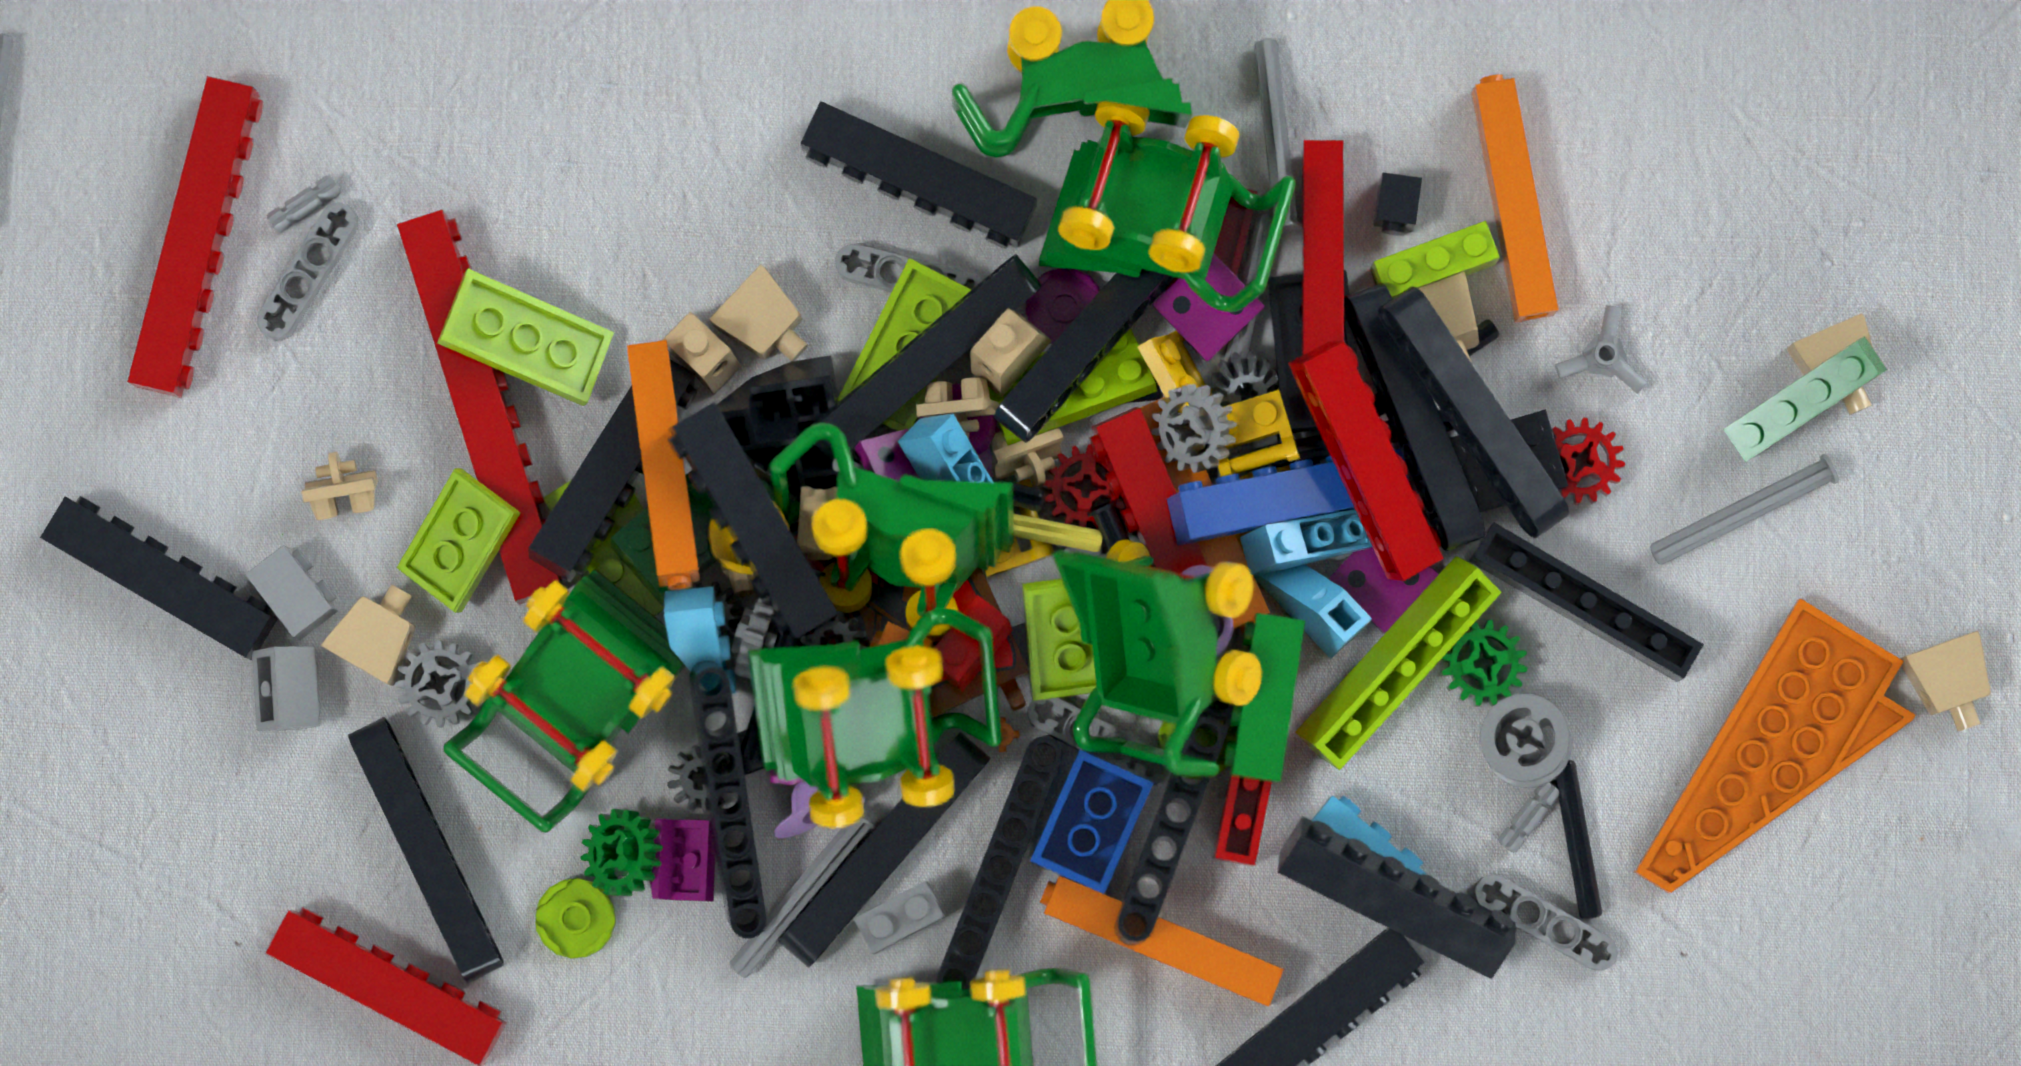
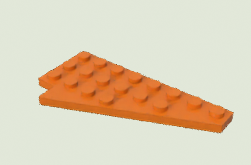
M1801 598L1797 599L1634 873L1663 891L1672 893L1910 723L1916 715L1884 696L1904 661Z

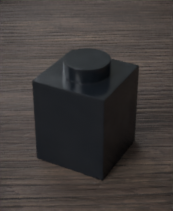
M1383 172L1379 180L1373 226L1382 227V233L1403 236L1406 231H1413L1417 220L1422 178Z

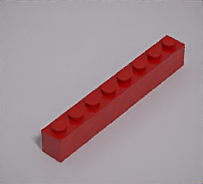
M209 76L206 78L127 381L136 388L182 398L184 389L188 390L192 384L194 367L190 366L193 352L200 350L204 337V329L200 328L203 314L209 313L212 307L214 291L210 290L213 275H219L223 265L224 253L220 251L223 237H228L232 230L234 216L230 213L233 198L238 199L243 188L244 179L240 175L243 160L248 161L252 153L253 138L250 137L253 122L258 123L262 115L263 100L259 99L260 94L252 86Z

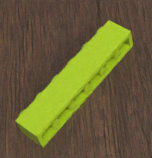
M1455 556L1295 733L1320 758L1340 771L1502 592L1477 566Z

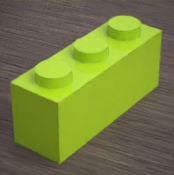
M1486 221L1375 260L1370 271L1375 284L1383 283L1393 299V297H1396L1411 286L1421 288L1464 272L1467 276L1495 266L1500 256Z

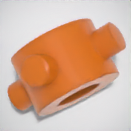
M1000 717L1002 742L998 747L999 752H1007L1006 746L1010 745L1014 738H1019L1020 732L1019 730H1013L1006 723L1005 717Z

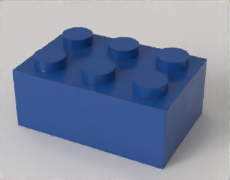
M1079 750L1030 862L1105 894L1154 783Z

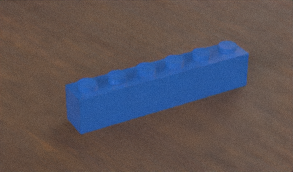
M1395 449V453L1404 460L1401 450ZM1331 456L1326 457L1327 463L1314 465L1313 459L1302 460L1289 464V471L1278 473L1276 466L1262 468L1252 472L1253 478L1240 480L1239 474L1226 475L1215 479L1216 485L1203 487L1202 481L1186 483L1178 486L1179 492L1167 498L1178 546L1254 531L1267 524L1355 510Z

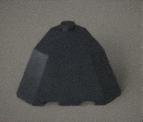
M831 356L791 361L753 376L717 404L718 409L756 474L771 485V462L802 432L839 402L837 400L839 395ZM815 444L786 470L788 492L796 496L799 503L801 499V486L827 490L838 485L839 472L833 469V463H830Z

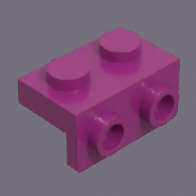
M656 818L655 829H658L660 833L654 839V843L663 845V850L655 853V858L660 860L662 864L658 867L653 866L652 873L655 876L654 881H649L652 889V899L714 902L716 851L711 820Z

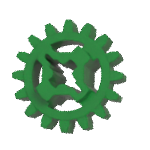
M1487 620L1484 629H1480L1479 624L1475 621L1469 628L1470 632H1465L1451 648V652L1446 653L1441 659L1443 662L1448 663V668L1442 670L1440 675L1445 677L1451 676L1453 680L1447 686L1448 691L1458 687L1461 690L1459 695V701L1461 702L1467 699L1469 695L1473 696L1474 707H1479L1483 698H1487L1490 706H1495L1498 694L1504 699L1512 696L1508 687L1520 688L1523 683L1516 675L1517 673H1525L1528 667L1519 664L1518 660L1527 655L1526 650L1516 651L1514 647L1519 642L1520 637L1515 636L1508 639L1505 636L1508 631V626L1506 625L1502 626L1498 631L1493 630V620ZM1485 637L1496 640L1505 650L1498 651L1489 646ZM1469 641L1471 652L1465 660L1457 662L1460 649ZM1479 652L1483 653L1485 659L1491 658L1493 661V665L1487 668L1488 675L1484 674L1482 668H1475L1474 662L1480 657ZM1510 665L1506 679L1501 685L1497 686L1498 680L1496 675L1500 668ZM1468 675L1477 680L1482 690L1471 687L1462 677Z
M611 809L610 815H598L600 825L590 824L588 829L592 837L591 839L582 840V844L588 847V853L583 854L580 858L582 861H588L590 865L584 871V875L595 877L592 886L597 889H604L605 895L631 897L633 891H645L643 880L654 881L655 876L651 869L653 866L658 867L662 864L660 860L655 858V853L663 850V845L654 843V839L660 833L659 830L648 828L651 819L640 816L639 811ZM619 876H626L622 879H618Z

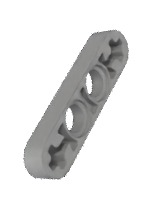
M341 202L332 203L323 210L260 310L257 317V325L260 331L269 339L282 341L293 334L356 234L359 227V219L356 212L347 204ZM346 212L345 219L349 222L346 229L338 227L333 235L339 241L337 246H334L327 238L319 236L322 230L330 235L334 228V224L330 220L333 215L341 216ZM315 245H325L329 249L328 260L322 265L316 266L311 264L308 259L309 250ZM295 278H303L308 283V292L300 299L290 298L287 293L289 282ZM282 297L289 305L297 307V310L293 314L287 308L282 316V320L286 323L283 329L276 327L271 332L269 331L271 324L267 320L270 315L277 317L284 307L277 303L279 298Z
M849 244L843 246L838 251L835 265L838 274L848 282L892 292L897 282H885L880 276L881 268L886 263L895 262L904 269L910 257L858 244ZM856 253L859 254V261L861 263L871 265V257L879 258L874 266V279L866 278L869 270L861 267H856L854 273H849L847 265L842 263L843 259H850L852 254ZM911 258L946 277H955L954 281L964 286L967 285V282L974 283L975 287L982 281L979 276L973 273Z
M1059 698L1032 700L1030 702L1027 716L1030 724L1035 729L1078 751L1082 750L1069 732L1070 725L1075 721L1081 709ZM1046 702H1049L1053 705L1052 712L1060 717H1063L1064 710L1072 713L1065 721L1062 734L1054 730L1059 725L1058 722L1052 719H1047L1045 723L1038 721L1039 714L1034 711L1036 705L1043 707ZM1097 717L1091 723L1092 736L1121 737L1129 741L1152 746ZM1084 751L1154 783L1153 785L1164 782L1170 773L1165 765L1159 764L1164 769L1162 775L1155 773L1150 778L1145 775L1146 767L1137 762L1134 765V770L1126 767L1133 758L1126 755L1121 760H1113L1106 753Z
M1486 875L1475 884L1474 899L1478 904L1492 911H1501L1507 904L1496 899L1490 904L1485 901L1487 894L1482 891L1484 885L1492 886L1495 882L1499 883L1498 891L1508 898H1511L1512 890L1517 892L1519 896L1511 903L1508 912L1511 920L1516 922V928L1592 970H1606L1616 962L1618 949L1615 942L1609 936L1499 875ZM1524 901L1535 903L1539 909L1538 919L1532 924H1524L1517 917V908ZM1559 921H1567L1574 928V937L1567 944L1556 942L1552 936L1553 926ZM1583 930L1589 933V936L1584 941L1591 945H1599L1601 941L1606 944L1604 951L1609 954L1607 960L1599 959L1596 963L1592 962L1593 954L1583 947H1580L1579 955L1572 951L1581 941Z

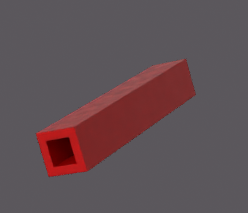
M1344 140L1303 141L1302 356L1327 342L1344 341Z

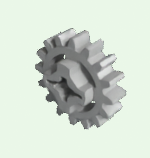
M1195 384L1182 386V389L1180 387L1168 391L1169 397L1158 401L1163 411L1152 414V418L1159 422V427L1151 430L1152 435L1160 436L1161 442L1156 445L1158 450L1166 449L1168 451L1165 462L1170 463L1178 460V470L1183 471L1191 468L1193 473L1218 466V459H1223L1230 455L1225 445L1236 442V438L1229 434V429L1236 427L1237 422L1228 421L1226 416L1233 410L1232 407H1222L1220 402L1223 395L1218 393L1210 396V386L1207 385L1196 387ZM1189 402L1188 406L1183 407L1182 413L1177 412L1183 404ZM1205 444H1211L1204 453L1199 454V451L1205 448Z
M759 598L754 609L745 607L743 616L736 629L731 649L732 653L738 654L734 670L735 674L751 679L748 650L773 649L779 632L770 616L775 610L768 598L763 601Z
M436 640L434 650H430L425 643L420 644L421 654L419 656L410 652L406 654L411 662L410 666H399L397 669L405 674V680L395 682L396 687L405 689V694L400 696L398 701L401 704L411 703V707L407 712L411 717L421 712L420 723L428 725L432 718H435V723L439 728H444L445 718H449L457 725L460 723L458 713L462 711L470 716L473 714L471 707L468 705L470 700L465 696V692L471 684L468 677L478 664H468L473 655L468 650L459 656V645L452 642L448 650H445L441 640ZM438 657L452 659L460 666L449 670L443 668L440 661H438ZM422 666L424 673L421 681L414 685L416 673ZM436 675L445 679L451 678L449 682L444 684L445 692L443 693L435 689L428 690L436 683ZM466 683L464 694L459 702H457L455 696L461 684ZM433 698L437 700L442 710L428 709L420 701Z

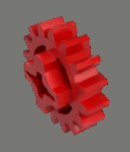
M1584 417L1579 427H1575L1573 421L1568 419L1565 421L1564 432L1556 426L1552 428L1569 485L1567 488L1560 489V493L1564 499L1569 494L1573 495L1574 505H1579L1583 496H1587L1591 504L1596 503V492L1598 491L1607 497L1611 493L1607 483L1618 484L1621 481V478L1614 471L1625 467L1624 461L1616 460V455L1624 450L1623 446H1612L1611 444L1616 433L1613 431L1605 436L1601 433L1603 429L1602 422H1599L1594 428H1590L1588 418ZM1573 436H1586L1580 444L1572 446L1568 443H1562L1567 438ZM1599 444L1606 453L1607 465L1599 458L1596 449ZM1588 446L1586 462L1591 466H1585L1573 477L1576 461L1571 456L1577 457ZM1591 477L1595 480H1600L1595 485L1589 487H1576L1581 479Z
M1088 444L1086 453L1080 454L1076 445L1072 446V457L1070 458L1059 453L1057 455L1058 461L1061 464L1059 468L1055 466V468L1047 470L1054 478L1053 480H1045V484H1043L1044 488L1052 490V493L1045 497V503H1055L1057 505L1052 511V516L1055 518L1064 514L1066 516L1065 524L1071 525L1073 521H1077L1079 526L1086 527L1087 523L1092 522L1095 529L1099 530L1094 517H1088L1087 512L1100 499H1116L1115 509L1120 511L1125 509L1124 503L1118 500L1120 494L1114 496L1107 481L1102 480L1095 472L1096 464L1105 469L1107 473L1110 470L1105 458L1098 459L1094 454L1091 444ZM1082 463L1081 470L1073 477L1062 478L1063 474L1071 466ZM1083 479H1090L1091 486L1098 488L1097 491H1091L1090 496L1087 498L1081 497V490L1075 489V485H1082ZM1060 494L1071 496L1078 505L1077 512L1067 507Z

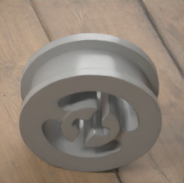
M1517 694L1501 700L1488 712L1481 727L1480 743L1489 767L1497 777L1512 786L1535 788L1545 785L1561 774L1570 759L1572 737L1566 719L1556 705L1541 696ZM1530 716L1529 719H1520L1511 725L1514 733L1525 739L1531 734L1534 743L1544 750L1546 748V741L1542 729L1550 726L1555 732V742L1552 751L1547 758L1536 765L1522 766L1524 763H1532L1540 759L1541 755L1538 748L1527 743L1521 748L1517 737L1508 732L1506 740L1510 753L1507 756H1502L1498 752V738L1502 729L1507 723L1517 717Z

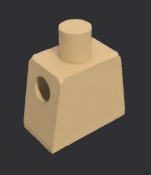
M761 264L709 318L714 328L764 360L777 348L790 361H795L808 347V344L793 331L802 321L801 314Z
M1461 272L1418 288L1427 297L1472 363L1467 350L1479 344V337L1465 273Z
M1009 308L972 348L971 372L976 377L986 379L988 387L1002 398L1050 344L1051 339L1021 314Z
M689 312L662 339L667 340L669 353L686 369L695 373V377L713 394L741 367L732 350L692 312ZM721 363H723V365L721 366V368L714 373V371L716 370V368H717Z
M1861 313L1792 343L1787 348V351L1802 374L1806 375L1864 336L1871 346L1872 343L1865 317ZM1863 386L1842 399L1849 415L1872 406Z
M392 584L380 604L362 596L327 636L321 646L384 683L393 686L399 674L397 669L399 666H402L416 628L415 625L400 617L412 596Z
M1978 631L1900 658L1904 661L1901 665L1930 715L1950 710L1958 732L1981 724L1972 701L1991 695L1981 637Z

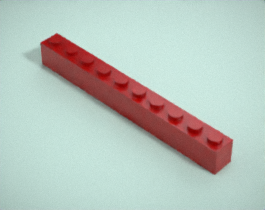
M439 210L398 223L397 227L476 478L521 513L499 551L515 602L524 604L528 602L530 597L540 587L545 590L555 581L564 586L563 580L565 579L529 559L528 548L546 519H543L539 504L545 503L538 480L531 482L527 467L533 465L526 442L519 444L515 429L521 428L515 406H507L503 392L509 390L505 373L437 343L463 275L468 268L472 270L467 255L460 257L456 242L462 241V236L456 219H448L445 212Z

